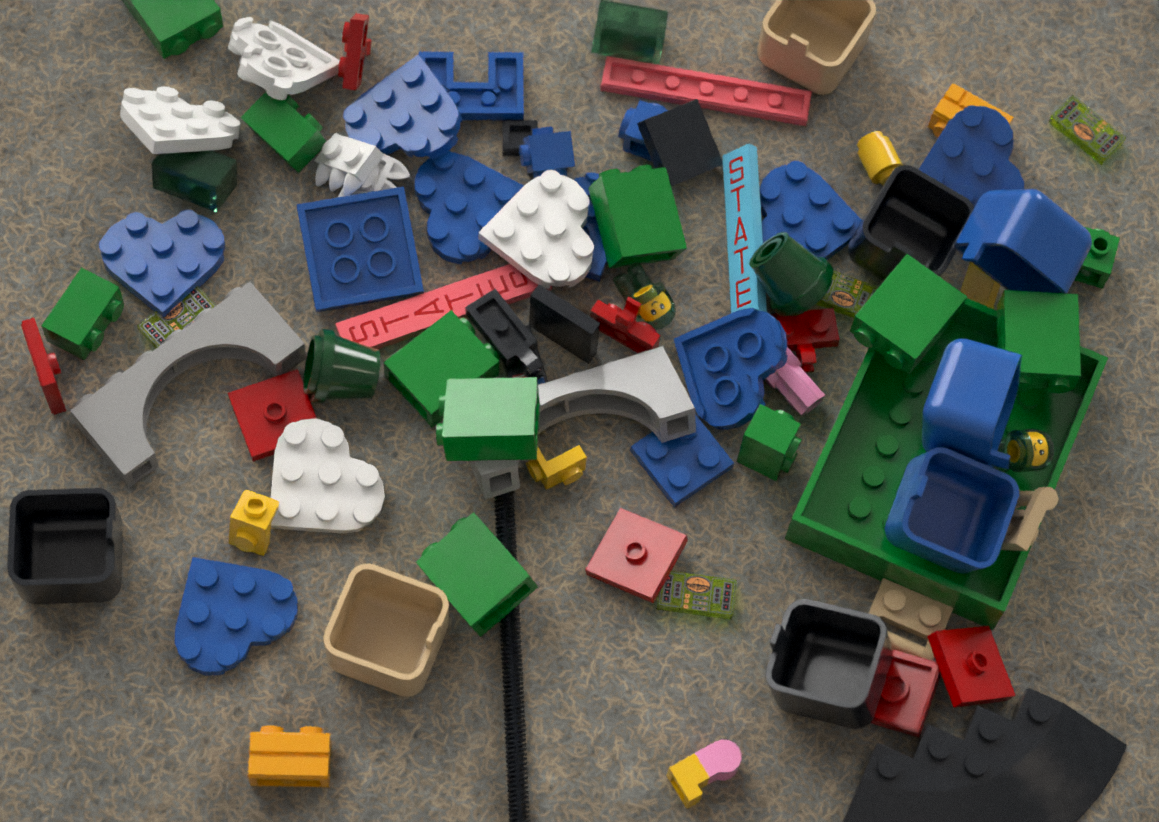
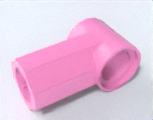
M787 347L788 359L786 364L767 377L765 381L771 388H777L793 409L803 417L819 405L825 398V394L804 372L800 361Z

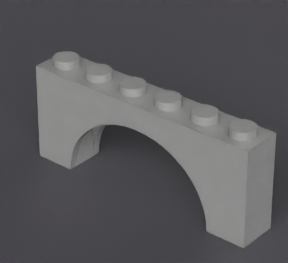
M251 282L242 288L236 287L232 289L221 303L214 308H207L201 311L193 323L183 330L178 329L172 332L166 338L165 343L154 351L149 350L141 354L133 366L123 373L117 372L106 381L105 386L94 394H86L76 402L74 408L70 410L76 426L128 488L159 466L155 452L147 441L148 418L158 395L179 374L195 365L211 360L241 359L258 364L274 376H278L288 372L306 359L305 343Z
M663 346L617 361L608 362L582 372H576L547 383L538 384L540 396L538 434L565 419L596 413L616 414L634 419L653 431L661 443L696 432L695 407ZM519 460L468 461L484 499L520 489Z

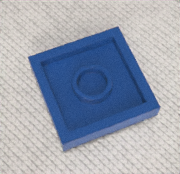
M696 414L695 433L661 443L654 432H651L630 448V452L673 507H676L734 467L732 459Z

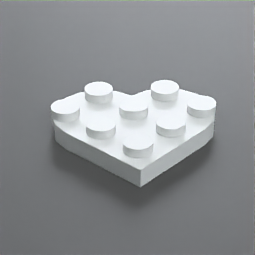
M253 17L239 19L234 24L228 48L231 52L242 55L237 73L238 76L245 81L253 82L266 89V93L274 99L285 100L288 94L304 92L338 74L340 60L276 22L270 21L268 26L253 24Z
M159 87L157 91H142L136 88L124 90L120 116L123 122L152 154L221 150L232 147L233 140H238L241 122L225 112V106L220 102L206 101L204 105H190L183 99L178 98L177 90L171 87Z
M547 170L541 176L525 184L478 232V239L534 283L550 289V286L562 287L569 285V288L573 287L586 277L592 264L594 244L583 230L587 223L589 197L576 181L560 175L557 171Z
M315 418L292 422L285 427L284 432L278 439L274 453L271 498L279 501V509L271 522V529L351 533L359 532L364 527L372 524L375 518L381 514L385 499L383 481L379 476L377 468L367 464L365 461L351 458L348 442L344 437L342 429L332 425L330 422Z

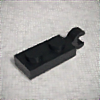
M496 289L465 307L467 317L496 350L507 367L517 361L525 377H537L538 380L544 376L540 370L543 368V364L532 352L538 348V341Z

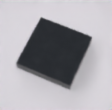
M698 99L637 123L654 167H666L671 186L723 165V160Z
M538 285L530 296L529 325L589 364L597 354L600 323L543 286Z

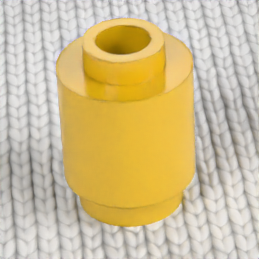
M875 131L865 135L858 141L857 147L859 150L857 154L870 180L874 184L881 183L883 186L892 171L898 166L903 165L889 137L884 136L881 131Z

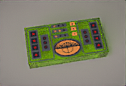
M1074 95L1051 115L1048 121L1101 165L1123 145L1126 139L1125 136Z
M834 271L829 290L816 305L824 308H834L835 312L854 318L879 287Z
M197 285L165 317L156 311L138 324L137 327L141 334L156 349L165 343L166 338L172 332L178 329L183 330L194 322L196 316L201 311L207 308H214L216 305Z
M671 571L658 594L656 610L732 620L737 580Z

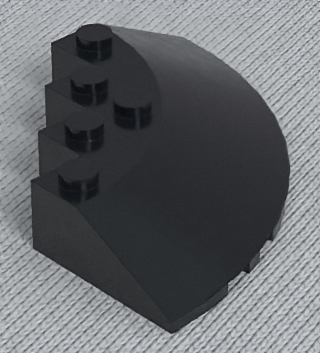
M1027 688L1018 700L1011 720L977 706L969 718L962 738L927 724L920 735L912 757L877 742L869 756L842 822H1076L1098 799L1117 770L1127 745L1065 703Z

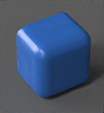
M991 190L979 198L954 246L963 255L962 259L965 262H972L1007 290L1067 294L1091 249L1092 238L1089 231L1039 190Z
M964 338L956 339L949 343L945 348L923 408L922 445L924 450L927 452L934 448L944 447L991 468L994 465L1008 469L1010 455L999 452L998 448L1017 396L1022 355Z
M944 447L934 448L916 456L908 463L885 524V535L893 546L957 573H968L989 567L996 561L1015 510L1019 498L1018 485L1008 474Z

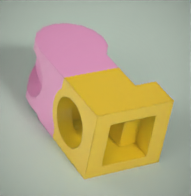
M719 740L669 767L667 778L686 809L700 802L703 794L700 790L701 788L715 780L725 781L731 779L736 774L741 763V751L734 742Z

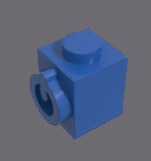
M642 100L639 101L636 109L630 107L625 113L618 133V137L624 139L623 151L652 161L637 123L668 110L660 104L647 103Z
M553 127L532 129L531 136L523 139L524 145L519 146L521 165L527 166V173H533V178L541 176L547 170L557 171L560 175L567 177V169L575 167L571 131L554 133Z

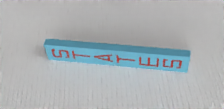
M748 143L723 155L731 313L747 308H755L758 311L767 312L766 291L749 265L751 257L763 244L757 147Z

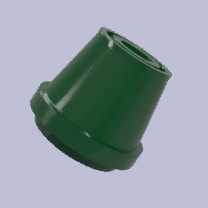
M786 232L778 233L765 241L755 251L749 262L750 267L770 298L771 308L781 317L797 316L809 310L822 299L832 284L834 268L826 258L817 257Z
M321 329L318 335L311 337L304 369V393L309 394L310 402L321 404L325 400L372 399L376 391L380 371V350L337 336L334 330Z

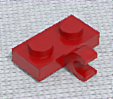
M356 13L350 18V22H345L342 43H345L344 51L346 52V57L341 56L338 68V77L343 78V89L357 90L362 83L364 59L366 55H370L372 43L371 39H367L370 15Z
M631 297L627 298L623 310L614 304H605L600 300H597L590 310V317L600 323V332L639 354L643 351L659 347L661 335L648 323L636 321L642 304Z
M834 308L807 310L797 316L781 317L777 313L771 314L780 321L786 332L787 347L791 351L796 352V357L802 364L801 368L805 373L814 372L813 364L817 362L815 349L837 347L840 338Z

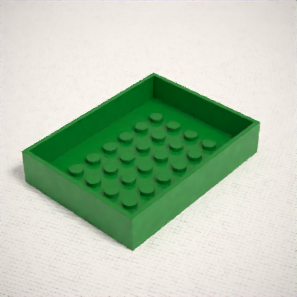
M967 298L960 314L910 375L902 369L892 367L887 363L882 354L872 347L868 348L792 516L785 539L879 581H882L883 578L948 605L953 608L952 613L979 625L989 626L991 630H994L1007 608L1031 546H1029L1027 551L1000 550L996 561L991 566L968 573H957L893 546L885 535V524L905 469L913 458L926 452L922 445L923 408L945 348L952 341L961 338L998 348L997 310ZM1080 346L1081 377L1073 391L1060 394L1050 393L1047 389L1034 388L1027 391H1018L998 451L1007 454V445L1011 440H1015L1017 443H1029L1025 433L1038 432L1047 441V460L1042 465L1032 466L1029 463L1030 458H1020L1015 463L1010 461L1008 469L992 465V468L1010 475L1016 481L1020 491H1035L1039 487H1051L1055 490L1108 357ZM1020 506L1015 510H1025L1027 506Z

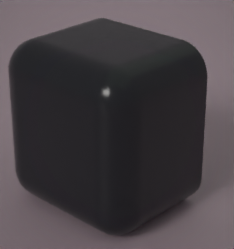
M910 165L898 166L892 171L877 193L848 245L849 257L856 265L885 281L906 254L941 277L957 251L954 245L974 206L969 199Z
M102 488L26 490L13 498L9 513L7 571L19 596L25 602L30 604L107 602L118 595L122 584L123 522L113 495Z
M810 599L794 601L787 607L782 623H776L770 640L772 653L766 669V680L776 704L785 712L851 729H861L868 726L874 719L893 657V650L884 621L873 614Z

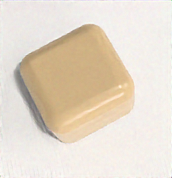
M776 0L763 20L757 48L758 58L766 67L818 95L829 94L837 88L866 45L875 17L876 5L873 0Z
M361 564L355 567L348 576L324 633V646L329 666L339 674L399 696H415L424 688L448 630L449 602L446 594L437 587L373 564Z

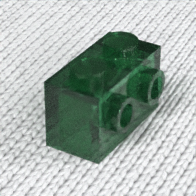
M600 0L591 53L660 64L668 11Z
M212 150L158 154L152 161L153 188L217 212L237 186V160Z

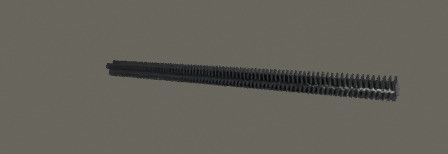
M510 491L494 497L496 499L494 501L496 503L494 505L496 508L494 510L496 512L495 520L497 521L495 523L497 525L495 533L497 534L496 538L514 558H517V550H515L517 541L515 539L514 491ZM517 605L500 621V624H502L500 625V633H502L500 641L503 647L501 648V651H503L501 655L504 656L501 658L503 660L501 664L504 665L502 666V670H504L502 671V678L504 679L502 687L504 688L503 693H505L503 694L505 698L503 699L505 702L503 706L506 707L504 708V712H506L504 713V720L506 721L504 729L506 730L505 740H507L505 741L507 745L505 746L507 749L505 753L507 754L506 759H508L506 760V764H508L506 765L508 769L506 772L508 773L507 778H509L507 779V783H509L507 784L509 788L507 789L509 793L507 796L509 797L508 802H510L508 803V807H510L508 808L510 812L508 815L510 817L509 822H530V820H526V818H530V815H526V813L530 812V810H526L530 805H526L529 804V800H525L529 799V796H525V794L529 793V791H525L529 786H525V784H528V781H525L528 780V776H524L528 775V772H524L528 768L524 767V765L528 763L524 762L527 761V757H523L527 756V752L523 753L527 749L523 748V746H526L527 743H523L526 742V738H522L526 737V733L522 734L526 730L522 729L526 724H522L525 723V719H522L525 718V715H521L525 712V710H521L524 709L525 705H521L524 704L522 700L524 696H520L524 695V691H520L524 688L522 686L524 682H520L523 681V677H520L523 676V673H519L523 670V668H519L522 667L523 663H520L522 659H519L522 658V654H518L522 653V645H518L522 641L520 640L521 636H518L521 635V631H519L521 622H517L520 621V613H516L520 612L519 605Z

